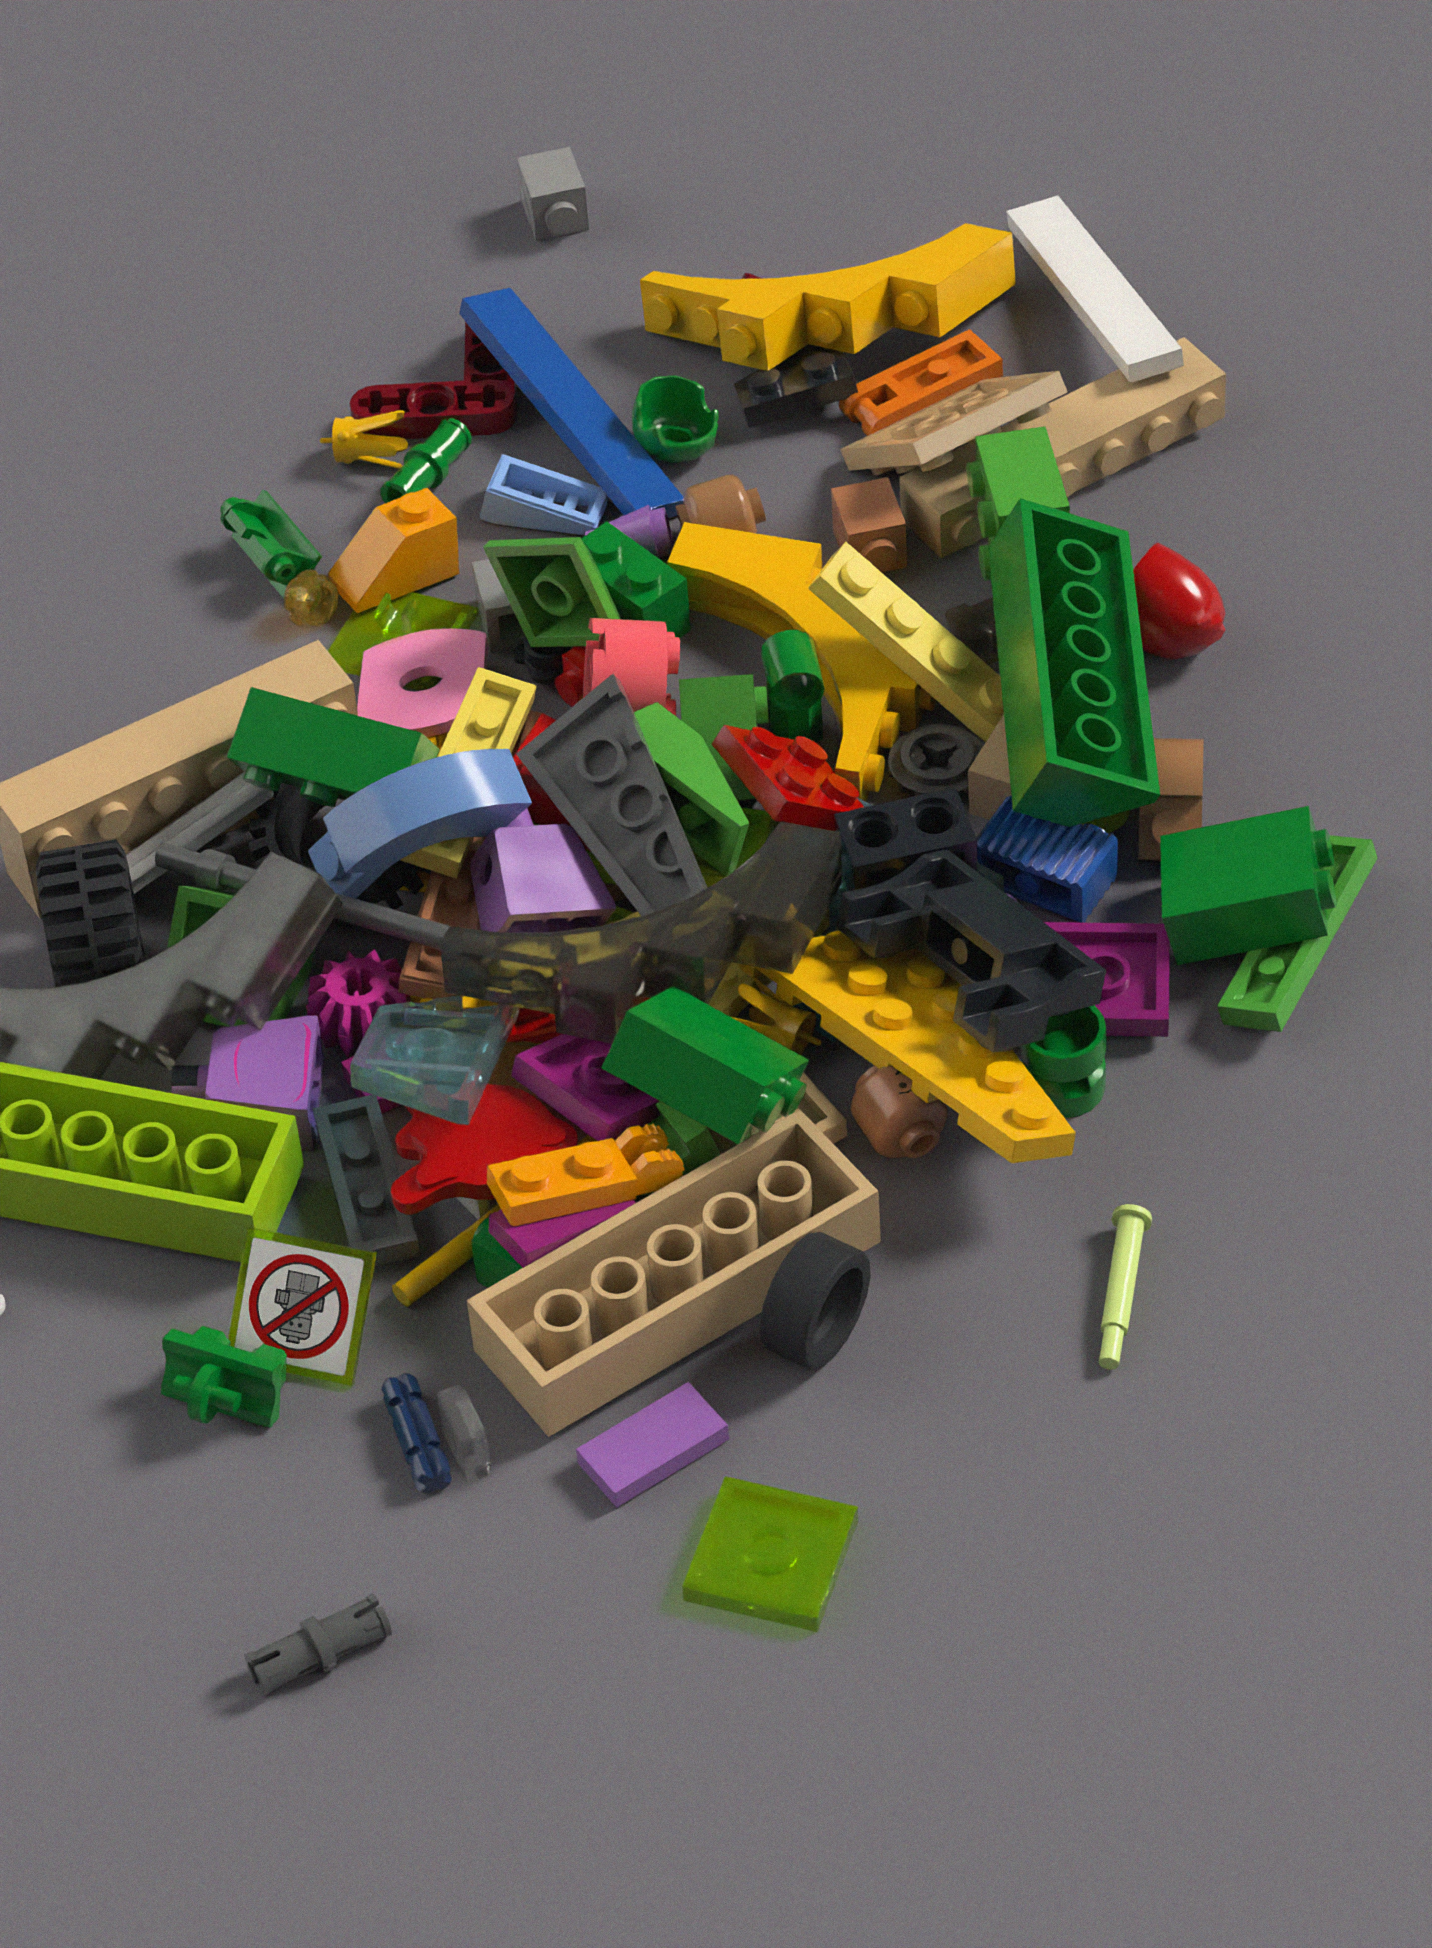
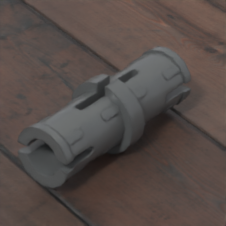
M370 1594L365 1599L319 1621L315 1616H312L300 1622V1630L256 1651L244 1654L246 1665L254 1683L260 1682L257 1684L260 1693L263 1696L270 1694L271 1691L319 1668L322 1673H326L337 1667L336 1661L381 1638L391 1636V1626L383 1607L376 1608L379 1605L377 1597L374 1594Z

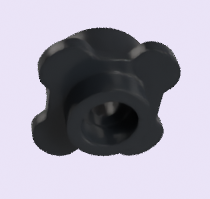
M525 636L524 643L519 644L514 649V660L518 664L526 665L531 671V679L534 682L548 684L564 673L562 655L571 650L572 646L531 647Z

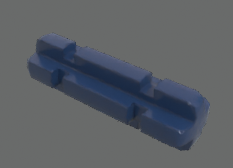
M403 1373L397 1378L389 1377L381 1387L384 1394L383 1400L389 1415L393 1419L392 1424L406 1462L411 1467L412 1471L410 1473L416 1489L424 1494H430L436 1489L447 1488L452 1480L450 1466L444 1451L440 1448L441 1442L426 1402L421 1398L422 1392L417 1378L410 1373Z

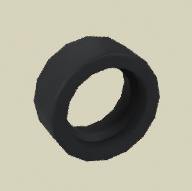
M822 1232L809 1233L798 1241L783 1259L771 1281L764 1300L759 1323L762 1344L769 1351L807 1369L822 1368L832 1360L848 1340L867 1298L871 1272L870 1260L862 1250Z

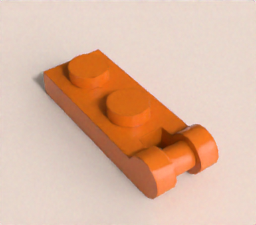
M969 329L857 383L858 392L852 394L847 399L839 401V409L852 422H861L862 432L868 436L983 379L1002 377L1003 359Z

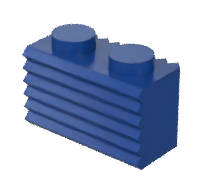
M1012 796L1005 798L976 837L977 868L979 874L1004 893L1081 923L1086 922L1088 915L1092 914L1093 908L1097 907L1099 899H1103L1105 891L1109 890L1111 882H1115L1117 876L1118 839L1112 833L1107 834L1102 828L1094 824H1078L1068 827L1015 812L1012 807Z

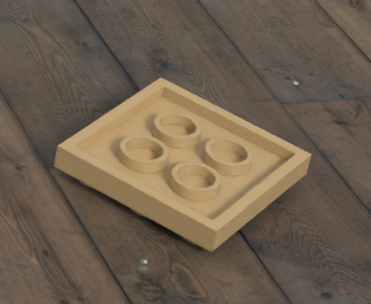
M1059 371L983 379L840 449L849 471L871 469L874 476L893 469L896 470L897 474L919 466L922 472L929 471L953 460L952 449L969 443L971 448L975 447V436L1002 433L1000 426L1014 419H1017L1018 423L1021 424L1049 413L1051 407L1048 402L1068 392Z

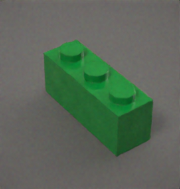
M250 687L227 758L245 772L243 780L254 786L278 792L281 783L301 788L299 794L301 797L324 806L335 807L338 799L346 800L361 789L390 774L417 763L437 758L440 749L425 735L417 731Z

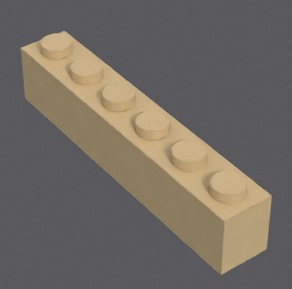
M1183 337L1176 342L1182 348L1184 366L1133 383L1129 382L1121 370L1118 369L1050 402L1051 411L1021 424L1016 419L1002 426L1001 430L1002 432L1046 426L1066 496L1068 497L1074 492L1108 475H1112L1122 468L1224 418L1226 373ZM969 443L953 450L954 459L940 467L922 472L920 467L900 476L901 512L905 523L941 559L983 538L978 518V502H982L981 497H971L967 481L966 464L967 462L976 461L975 447L971 448Z

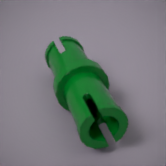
M449 418L448 421L444 419L423 444L418 443L412 446L404 457V465L390 480L382 485L380 495L383 502L388 503L411 492L440 486L449 474V466L472 443V436L468 428L454 418Z

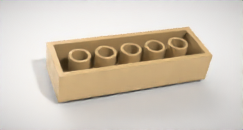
M319 640L314 641L1 782L0 844L7 874L39 919L42 918L37 886L36 864L40 852L116 839L125 850V853L128 854L244 772L227 758V754L250 687L358 716L354 684ZM254 810L217 837L249 823L250 819H258L260 817Z
M798 1110L773 1124L768 1132H759L468 1299L467 1306L474 1351L545 1434L550 1437L761 1313L771 1281L783 1259L794 1245L809 1233L822 1232L863 1252L880 1243L879 1191L801 1110Z

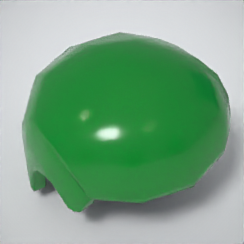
M676 375L656 376L639 386L632 408V431L636 440L645 451L658 460L670 463L694 461L714 446L718 429L719 411L717 409L709 410L705 402L704 388L701 384Z

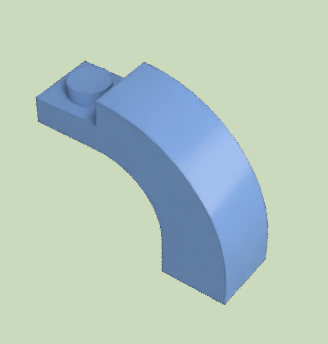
M481 749L448 754L399 770L368 785L344 800L323 817L328 832L308 852L323 889L357 898L384 871L407 855L445 840L462 837H487L492 830L499 827H507L532 804V801L509 749Z

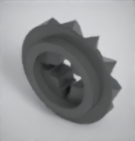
M932 724L917 727L903 734L893 744L888 756L889 777L895 778L899 793L914 792L918 796L956 787L959 795L969 797L968 770L983 748V745L973 734L956 726ZM927 762H932L937 766L948 763V771H942L937 767L927 770Z

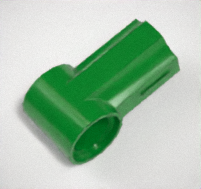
M785 630L775 633L765 641L761 649V658L766 676L769 731L775 736L793 740L797 736H802L817 743L823 740L821 698L824 695L825 687L813 639L807 633L799 630Z

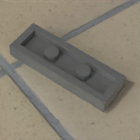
M376 1094L312 1108L316 1130L351 1257L362 1259L364 1262L363 1269H368L420 1256L418 1239L411 1215L399 1212L392 1202L391 1186L400 1176Z

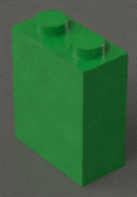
M1309 806L1160 836L1162 920L1177 965L1328 936L1326 909L1336 908L1337 903L1331 873L1329 870H1324V868L1334 866V856L1328 830H1316Z
M673 986L627 1010L602 1069L739 1145L759 1131L768 1132L776 1120L781 1117L786 1118L795 1112L806 1091L807 1085L800 1081V1078L809 1060Z

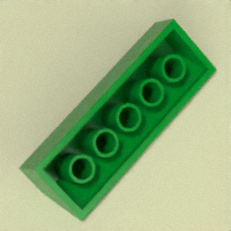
M1020 498L988 546L1013 811L1071 827L1155 803L1160 796L1129 531Z

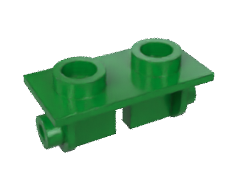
M262 489L254 502L237 497L228 498L220 507L221 523L227 530L233 532L231 536L284 600L291 603L321 560V554L266 490Z

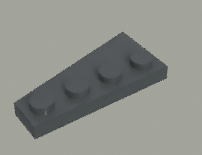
M612 674L517 752L516 755L649 927L665 942L710 905L713 899L622 682Z

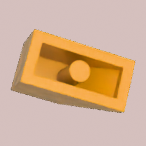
M428 488L405 494L401 498L375 507L328 572V583L356 613L458 575L457 517Z

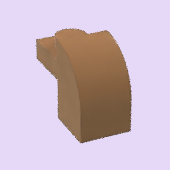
M1154 738L1160 796L1155 803L1139 807L1138 861L1161 862V835L1202 827L1204 739Z

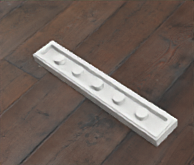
M1058 195L1006 211L1009 229L1129 382L1133 383L1184 366L1180 345Z

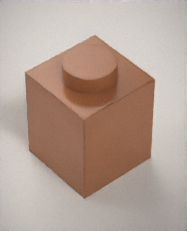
M889 478L831 488L833 532L839 548L847 542L880 572L907 567L906 523Z

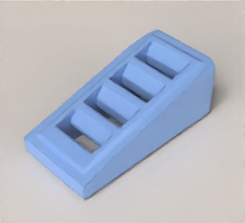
M502 454L486 489L479 519L505 526L585 535V531L594 530L596 527H599L610 498L599 486ZM554 502H560L565 504L564 506L555 504ZM576 506H588L586 514L576 511Z

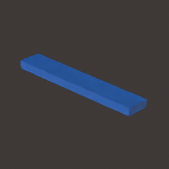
M511 288L462 298L459 312L461 317L620 512L626 515L649 505L651 510L664 507L668 518L677 516L676 506L684 504V496Z

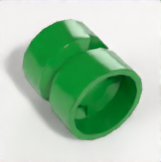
M1095 1005L1070 1011L1063 1016H1050L1045 1039L1021 1045V1062L1064 1118L1078 1117L1093 1110L1102 1100L1105 1092L1106 1063L1104 1056L1106 1053V1025L1104 1016Z

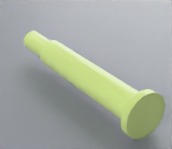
M1133 1204L1120 1205L1112 1213V1223L1117 1230L1101 1323L1103 1338L1099 1357V1365L1109 1370L1119 1367L1123 1337L1128 1333L1143 1232L1149 1230L1152 1224L1151 1213L1147 1209Z

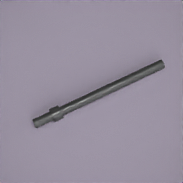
M162 843L155 854V864L157 867L194 877L197 885L219 892L232 888L486 964L492 961L496 952V940L493 938L236 864L234 857L211 849H206L199 853L168 843Z

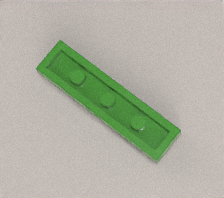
M1329 835L1334 856V866L1325 867L1324 870H1329L1331 873L1337 906L1336 908L1326 909L1328 936L1248 951L1217 1005L1223 1025L1282 1032L1377 860L1373 840Z

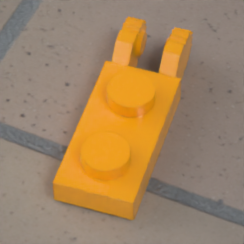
M652 1123V1125L645 1124L644 1127H640V1125L629 1127L615 1141L613 1138L596 1142H587L578 1146L487 1165V1185L509 1224L515 1227L635 1200L637 1195L658 1191L660 1188L676 1181L683 1176L682 1172L685 1168L679 1155L675 1151L671 1152L670 1149H667L669 1142L664 1130L659 1125L655 1126Z

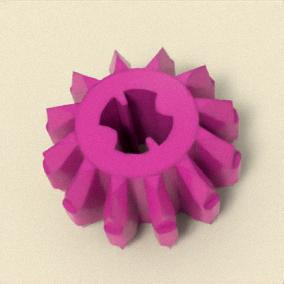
M375 949L364 958H355L348 950L344 962L337 963L325 960L322 974L310 977V986L308 988L309 1004L306 1005L307 1015L318 1016L321 1039L325 1048L340 1045V1048L348 1057L357 1048H366L368 1050L396 1036L399 1037L400 1032L412 1029V1020L414 1018L413 1002L409 997L411 995L398 993L402 968H400L397 959L382 961Z

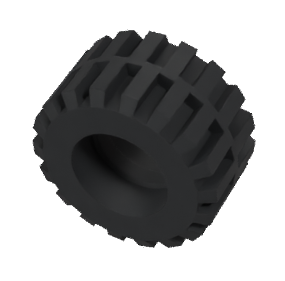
M115 839L40 852L36 864L37 886L47 948L59 998L67 1008L143 996L147 985V971L125 850Z

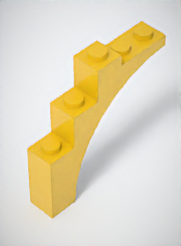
M968 223L959 226L932 242L905 253L860 266L824 273L782 278L718 279L688 277L652 271L640 279L646 331L721 348L722 361L765 371L774 368L807 344L856 354L893 327L942 337L1016 284L1012 233Z
M684 522L667 564L687 579L690 610L715 615L751 630L766 640L775 633L785 630H799L807 633L813 639L825 687L824 696L833 708L842 735L835 773L848 780L859 791L857 799L865 806L869 792H878L881 787L885 768V758L883 756L885 748H892L898 739L899 730L908 732L917 728L924 710L932 711L937 700L808 589L822 570L821 544Z

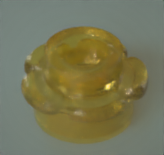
M312 569L299 573L288 584L284 593V608L290 612L288 615L289 620L297 626H302L305 623L311 626H321L327 623L334 615L339 601L335 585L330 582L326 575H318L317 571Z

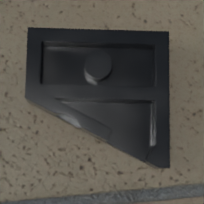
M807 344L769 371L758 369L734 383L738 403L749 428L841 401L858 392L853 372L844 353Z

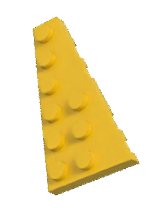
M834 931L821 937L741 946L739 969L752 978L759 977L763 973L777 983L776 995L789 1005L793 1006L803 1002L821 1015L820 1027L880 1069L884 1066L889 1067L892 1065L912 1080L911 1090L926 1103L939 1099L959 1113L958 1126L1011 1164L1072 1155L1076 1132L1013 1050L993 1053L981 1046L974 1037L953 1021L958 990L962 985L918 950L911 949L899 952L889 958H873L864 953L856 943L841 931Z

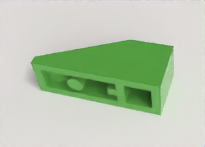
M658 702L634 712L692 851L725 876L730 875L736 869L749 821L704 739L699 733Z

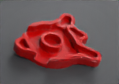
M413 1077L403 1086L404 1105L413 1117L397 1133L395 1144L396 1150L402 1158L420 1162L394 1181L391 1186L392 1202L399 1212L405 1215H413L437 1202L450 1198L463 1197L475 1200H494L495 1197L487 1185V1165L578 1146L577 1133L570 1124L554 1117L537 1098L524 1090L509 1085L495 1084L451 1087L445 1086L431 1077Z

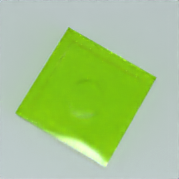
M725 1476L682 1585L683 1601L818 1632L859 1521L858 1506Z

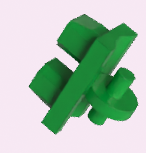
M201 1326L193 1334L171 1329L162 1338V1349L165 1353L166 1364L161 1383V1395L187 1402L190 1420L208 1424L219 1412L271 1428L279 1419L280 1390L286 1381L287 1355L284 1350L265 1344L255 1348L252 1352L230 1346L231 1341L225 1336L224 1332L206 1326Z

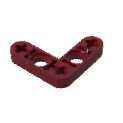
M465 322L464 381L367 386L358 390L351 397L349 403L351 417L363 419L394 411L408 410V413H404L402 419L395 421L393 424L363 432L365 434L401 437L404 439L429 438L444 419L448 421L449 418H454L463 423L470 431L471 436L499 434L510 429L516 421L517 384L505 369L490 374L478 372L484 366H501V364ZM434 405L447 408L445 411L437 414H423L420 412L423 408ZM459 407H465V410H459Z

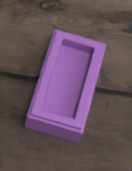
M687 1382L576 1449L577 1463L617 1508L728 1441V1425L697 1390Z

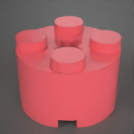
M590 618L588 628L592 633L599 634V641L586 640L583 698L610 675L614 674L622 682L634 712L658 702L676 716V699H671V693H666L667 674H678L680 660L679 637H675L674 632H667L666 623L662 621Z

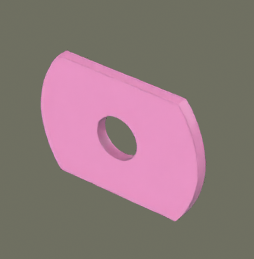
M431 629L399 636L364 651L357 703L358 716L417 731L426 737L449 732L477 668L487 669L489 647L487 634L469 629ZM436 676L442 678L436 686L427 690L412 692L403 689L406 684L420 677Z

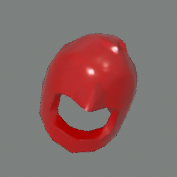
M1157 542L1133 569L1143 651L1166 660L1199 655L1210 645L1220 640L1226 630L1223 625L1226 613L1221 595L1216 585L1199 567L1181 554Z

